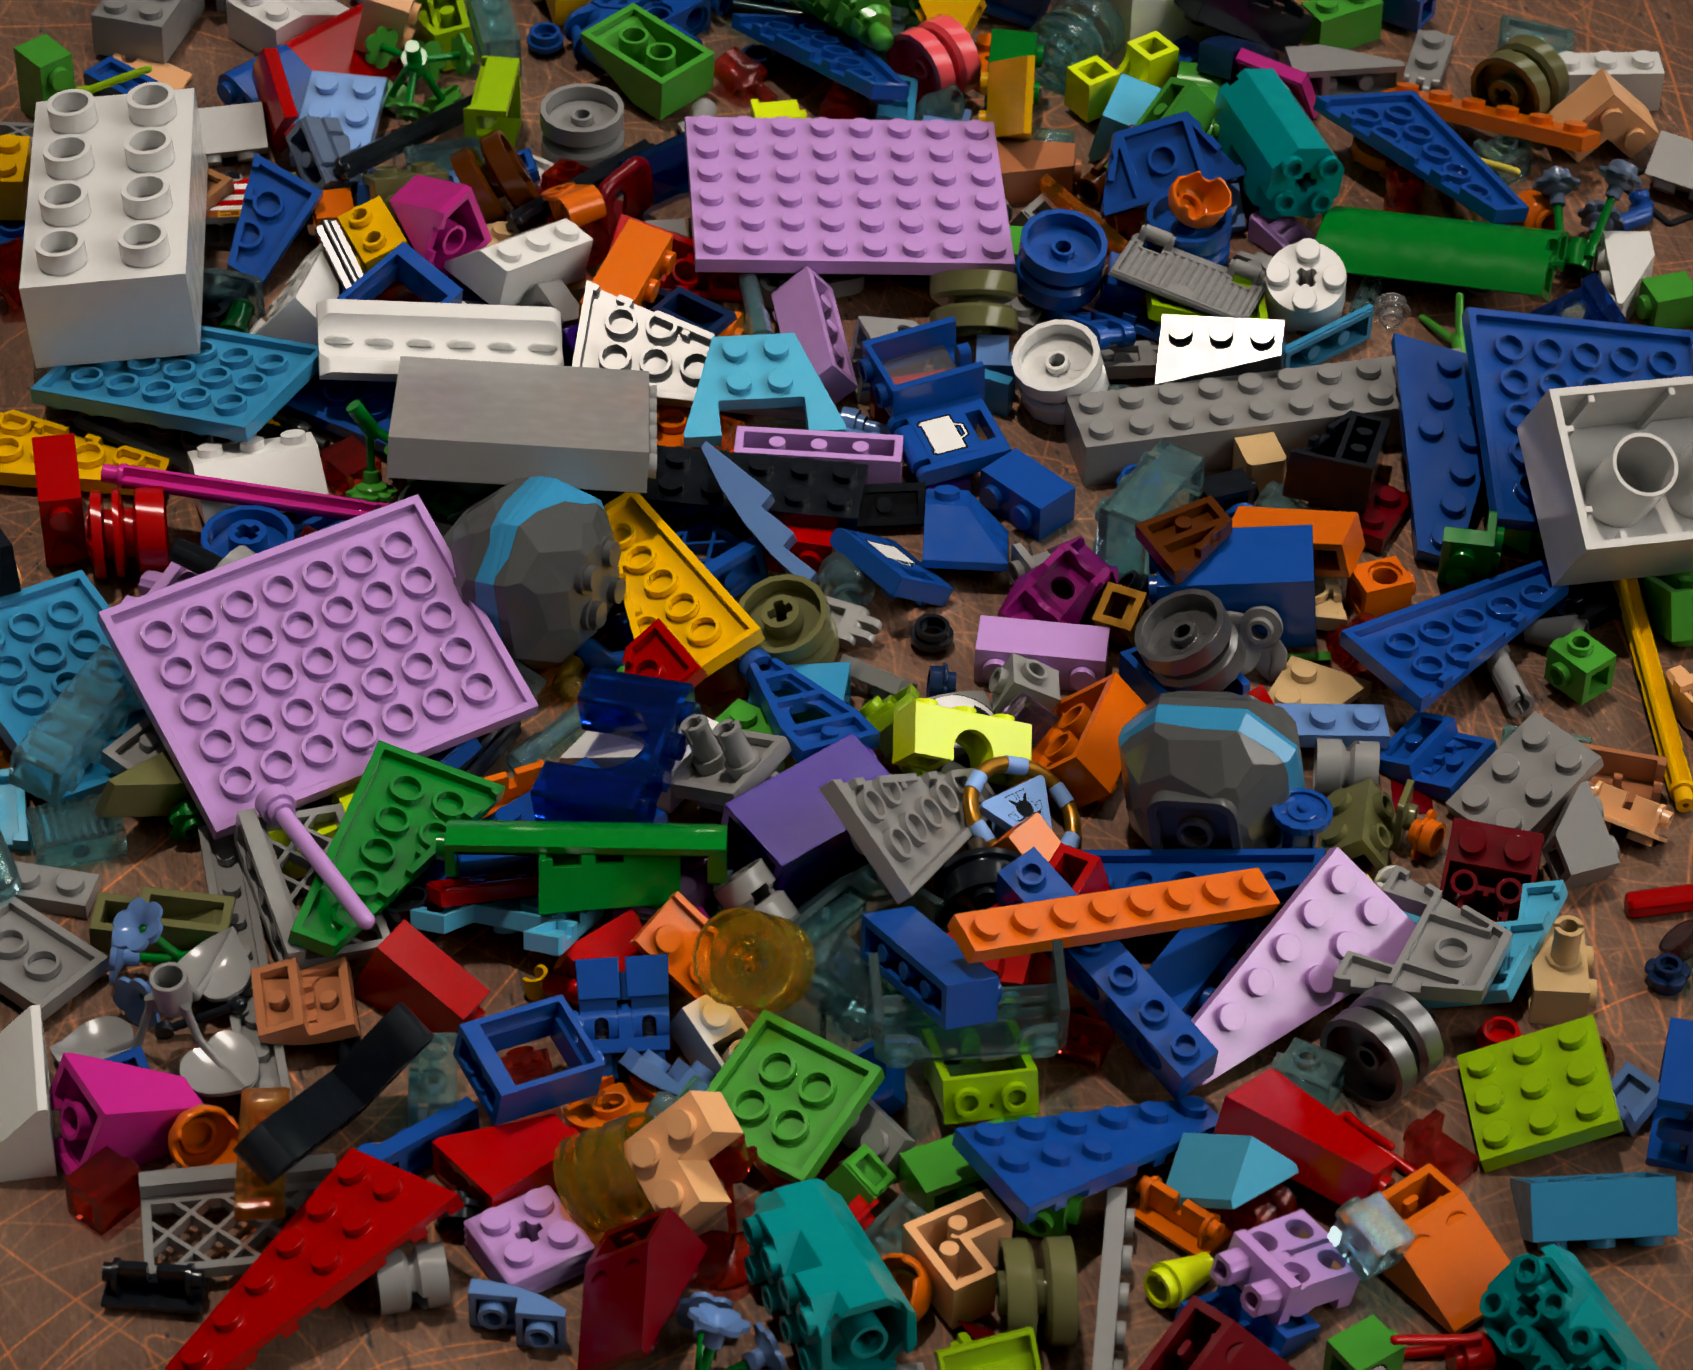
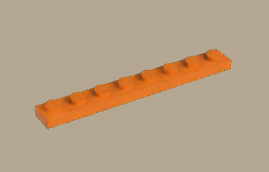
M1259 867L958 913L953 915L947 927L966 961L970 964L1269 916L1274 914L1280 905V901Z

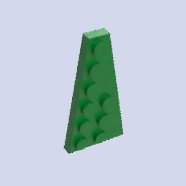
M379 740L326 855L374 917H376L436 861L437 832H446L448 820H480L503 799L506 786ZM317 874L291 928L288 942L333 958L363 929L357 926Z

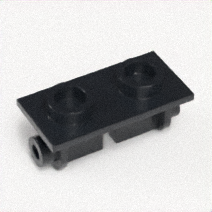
M115 1257L113 1262L103 1263L102 1281L106 1282L101 1300V1307L200 1314L208 1277L204 1278V1269H196L194 1263H188V1265L158 1263L157 1275H150L148 1262L126 1261Z

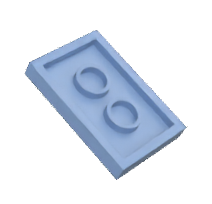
M312 70L299 120L305 116L319 117L320 119L323 117L338 118L344 134L350 139L351 151L373 142L376 138L388 91L387 77ZM290 151V165L297 167Z

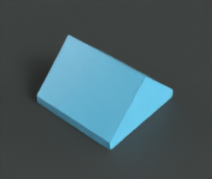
M1121 74L1096 131L1088 155L1091 162L1101 160L1109 151L1111 137L1114 132L1127 129L1131 124L1135 125L1162 88L1126 74Z
M1183 1133L1166 1185L1180 1193L1179 1206H1182L1184 1201L1190 1199L1202 1208L1233 1210L1299 1172L1295 1162L1253 1136Z

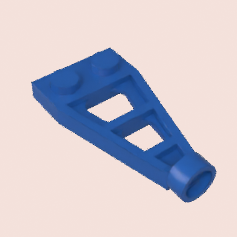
M752 648L741 656L737 665L738 673L751 685L774 735L787 738L792 749L790 755L797 763L851 733L864 746H868L871 749L879 747L880 732L851 705L779 659L772 658L762 648ZM789 688L797 694L777 698L773 691ZM815 709L828 716L796 724L791 717L793 714Z

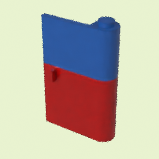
M364 3L358 4L274 47L278 49L299 117L312 70L387 77L393 83L397 79L403 68L401 59H398L397 63L389 61L386 68L378 69L374 64L366 61L367 53L354 50ZM258 56L219 76L217 93L224 104L235 105L259 102L252 80V68ZM408 76L406 77L403 83L406 87L408 84ZM299 117L294 121V125L299 121Z

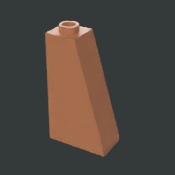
M996 138L1005 199L1009 204L1031 202L1042 193L1049 199L1072 197L1073 182H1078L1081 179L1082 159L1075 158L1076 143Z

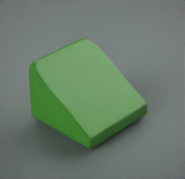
M864 1143L841 1163L824 1182L827 1183L830 1189L841 1194L847 1205L859 1194L871 1204L897 1178L868 1145Z

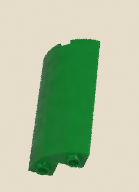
M1335 205L1323 213L1322 223L1315 240L1319 244L1333 250L1340 257L1345 266L1346 274L1527 295L1535 302L1549 303L1554 271L1563 272L1569 232Z
M449 819L446 832H437L436 860L445 861L446 877L460 878L462 855L539 856V854L681 856V858L707 859V883L726 884L728 825Z

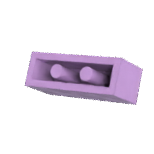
M980 615L975 647L974 682L989 683L994 670L997 667H1002L1011 654L1015 653L1059 670L1060 690L1079 691L1106 677L1110 627Z

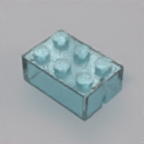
M1161 439L1150 452H1145L1141 456L1138 465L1129 475L1125 474L1120 479L1116 490L1108 498L1104 497L1100 501L1095 512L1098 532L1093 544V552L1108 565L1119 568L1118 581L1131 570H1136L1139 574L1153 575L1149 573V553L1136 538L1135 524L1202 499L1203 492L1199 490L1203 487L1206 456Z

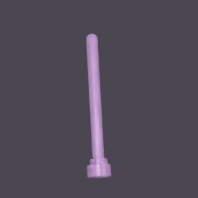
M280 784L265 787L255 799V809L263 820L268 824L281 826L359 928L363 930L372 928L375 923L374 915L296 817V802L292 795Z

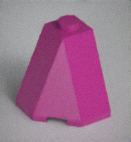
M416 174L389 200L410 247L449 279H452L454 276L444 268L445 261L485 247L492 241L473 190L466 184Z
M63 1053L49 1090L51 1110L60 1111V1128L62 1138L54 1139L55 1159L76 1190L87 1189L169 1154L168 1134L180 1113L203 1103L183 1076L76 1053Z

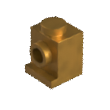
M1108 581L1092 621L1095 626L1110 627V642L1130 648L1136 647L1134 642L1135 630L1143 614L1149 609L1146 603L1149 595L1146 592ZM1113 605H1114V609H1113V611H1112V613H1111V616H1109V614H1110V612H1111V610H1112V607H1113Z

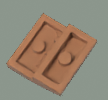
M296 957L250 969L257 1033L261 1043L311 1045L360 1036L352 972L346 957L300 969Z

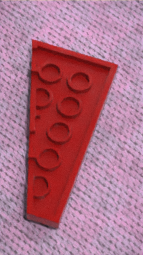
M350 1148L165 1366V1370H244L257 1360V1351L278 1335H281L284 1339L289 1337L300 1328L297 1321L317 1306L324 1311L385 1266L387 1255L408 1239L414 1244L427 1235L429 1232L426 1226L443 1213L447 1212L452 1216L465 1207L460 1195L354 1148Z

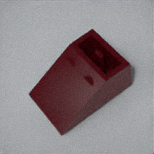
M1454 817L1440 884V890L1443 891L1442 898L1460 909L1467 905L1494 922L1518 920L1523 883L1537 882L1543 852L1544 834Z
M670 1206L606 1231L585 1265L577 1370H613L621 1363L632 1359L642 1360L646 1358L658 1345L659 1339L657 1335L664 1323L677 1312L680 1306L678 1299L683 1290L699 1274L700 1268L698 1265L708 1246Z
M1195 1295L1191 1297L1138 1368V1370H1296L1236 1321Z

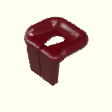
M633 156L629 158L598 186L597 189L605 202L606 216L580 227L582 231L594 239L592 244L594 250H601L609 243L621 214L637 219L654 204L652 169L644 157ZM621 190L623 191V201L615 199L617 193Z

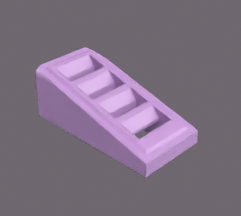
M1258 210L1249 218L1247 239L1272 255H1275L1292 243H1298L1304 238L1316 239V236L1294 216L1270 219L1262 216Z

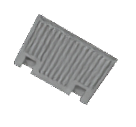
M1143 224L1140 232L1132 236L1108 274L1113 278L1214 317L1250 318L1266 290V282H1263L1265 271L1262 270L1263 268L1237 258L1236 260H1231L1228 268L1175 248L1174 244L1177 237L1173 236V233L1149 224ZM1146 241L1162 246V252L1157 253L1144 248ZM1235 275L1252 281L1250 288L1232 282Z

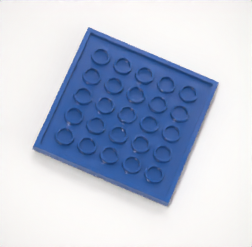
M1467 307L1461 317L1489 510L1498 511L1497 526L1505 527V529L1540 532L1516 428L1549 389L1693 376V331Z

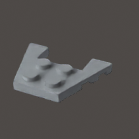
M1395 865L1382 891L1402 911L1421 917L1395 964L1386 963L1348 950L1333 976L1332 991L1363 994L1372 986L1385 984L1400 988L1419 1000L1481 1005L1511 948L1513 933L1467 905H1464L1461 909L1442 898V890L1430 883L1425 885V887L1410 879V871Z

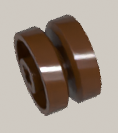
M495 129L480 138V150L484 160L476 150L468 146L450 155V161L459 182L472 188L486 224L498 221L508 222L506 215L511 210L506 198L517 209L539 197L523 160L501 130Z

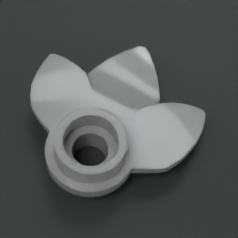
M1268 606L1252 607L1245 613L1227 611L1230 621L1235 625L1247 650L1245 664L1240 672L1245 675L1255 668L1267 680L1274 681L1277 679L1285 667L1288 655L1287 649L1280 640L1283 633V622L1279 614ZM1254 625L1264 626L1267 629V633L1257 631Z

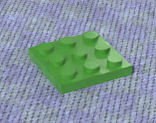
M763 1009L705 1091L722 1093L744 1132L725 1149L794 1184L808 1179H815L883 1082L885 1075L883 1068Z

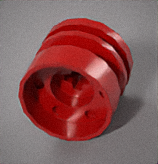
M164 486L135 488L133 507L124 508L118 489H112L111 491L112 509H104L101 490L90 491L87 515H85L88 557H90L95 569L96 579H108V560L116 561L118 578H125L127 562L130 558H136L141 576L147 569L163 573L170 565Z

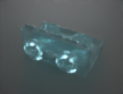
M433 1033L435 1038L409 1064V1127L430 1117L438 1110L456 1108L458 1063L453 1056L457 1033Z

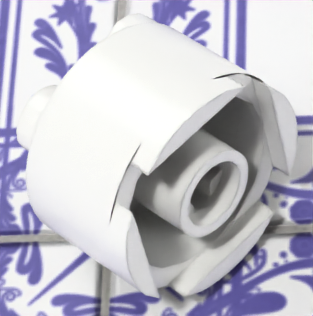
M1304 238L1298 243L1288 245L1277 252L1266 270L1265 299L1267 311L1271 319L1285 320V330L1296 333V330L1312 333L1338 320L1345 303L1347 280L1346 269L1340 257L1330 248L1319 244L1315 239Z

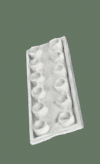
M325 299L317 302L316 305L319 379L397 382L401 356L564 366L561 312L553 307Z

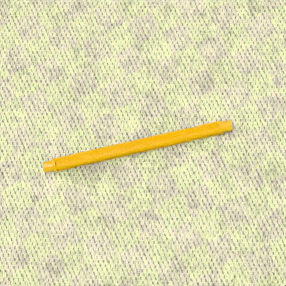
M1638 578L1613 580V586L1617 593L1616 597L1620 601L1621 616L1637 676L1641 683V691L1659 756L1667 757L1664 777L1670 798L1674 800L1676 809L1679 812H1689L1693 809V780L1687 758L1684 755L1683 743Z

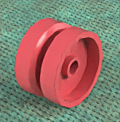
M939 14L917 25V27H912L894 36V44L887 51V65L896 74L918 79L915 106L918 110L931 111L951 99H955L976 88L980 80L981 63L978 50L970 34L961 23L948 15Z

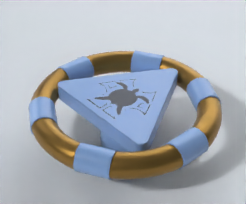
M1005 755L986 760L971 772L963 788L962 806L967 826H969L973 837H982L986 840L987 847H990L997 841L996 837L999 839L1014 825L1036 812L1042 816L1052 829L1047 791L1061 810L1064 818L1065 833L1061 839L1063 844L1077 849L1081 841V820L1075 800L1064 783L1051 771L1027 758ZM998 773H1009L1031 778L983 801L979 805V796L987 779ZM981 815L992 821V830L994 834L992 833L984 819H982Z

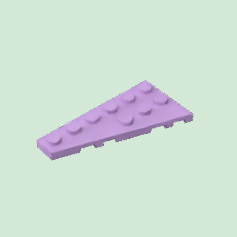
M1339 847L1330 848L1191 1019L1196 1027L1219 1051L1213 1075L1199 1086L1209 1083L1350 995L1351 993L1332 991L1333 976L1348 950L1386 963H1396L1417 924Z

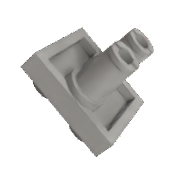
M693 714L684 719L680 724V729L691 747L693 756L668 782V785L674 797L725 806L727 802L762 784L769 775L778 769L780 763L790 754L792 749L785 736L742 730L740 722L738 720L733 722L732 719L723 720L712 731L708 723L709 720L705 715Z

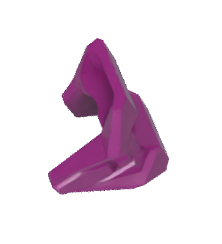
M1078 536L1047 549L1051 555L1043 563L1017 578L997 615L998 617L1080 624L1085 611L1102 596L1108 581L1118 584L1119 568L1108 565L1085 544L1082 536ZM1055 580L1067 582L1072 587L1073 597L1069 599L1057 597L1051 589V583Z

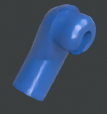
M1638 189L1630 192L1629 200L1631 205L1628 212L1621 214L1620 218L1625 223L1617 231H1631L1651 222L1654 202L1650 200V193L1647 189Z
M591 637L574 655L582 665L595 675L616 673L619 667L624 666L622 661L625 650L612 652Z

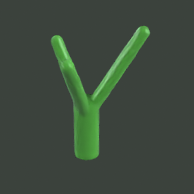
M1458 292L1455 297V333L1451 334L1424 314L1419 316V320L1449 342L1452 348H1460L1463 353H1467L1461 317L1464 313V295Z

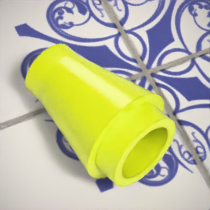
M1202 1251L1192 1256L1154 1263L1143 1278V1287L1148 1299L1158 1308H1178L1181 1302L1186 1301L1205 1283L1213 1279L1210 1276V1269L1214 1259L1210 1254Z

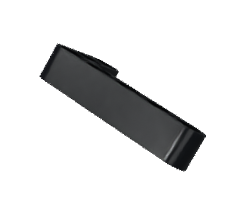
M401 1001L361 1039L332 1071L259 1123L235 1146L233 1152L268 1187L355 1120L435 1038V1035Z

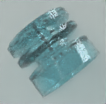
M1060 0L1029 31L1038 33L1037 45H1044L1042 68H1035V71L1049 84L1065 90L1066 68L1095 55L1109 63L1119 54L1125 41V28L1122 18L1114 6L1107 0Z

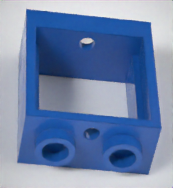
M403 241L337 297V299L373 300L395 280H398L424 302L461 304L464 290Z
M563 994L459 1024L453 1056L494 1126L598 1094L602 1075L606 1070V1062L601 1049L596 1045L593 1046L584 1031V1024L580 1014L576 1010L572 1011ZM550 1036L569 1069L515 1085L496 1052Z

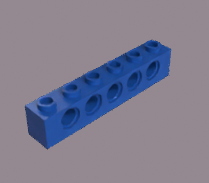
M1035 847L1028 850L997 874L995 898L1002 906L1077 895ZM1119 940L1044 952L1176 1101L1213 1075L1219 1051Z

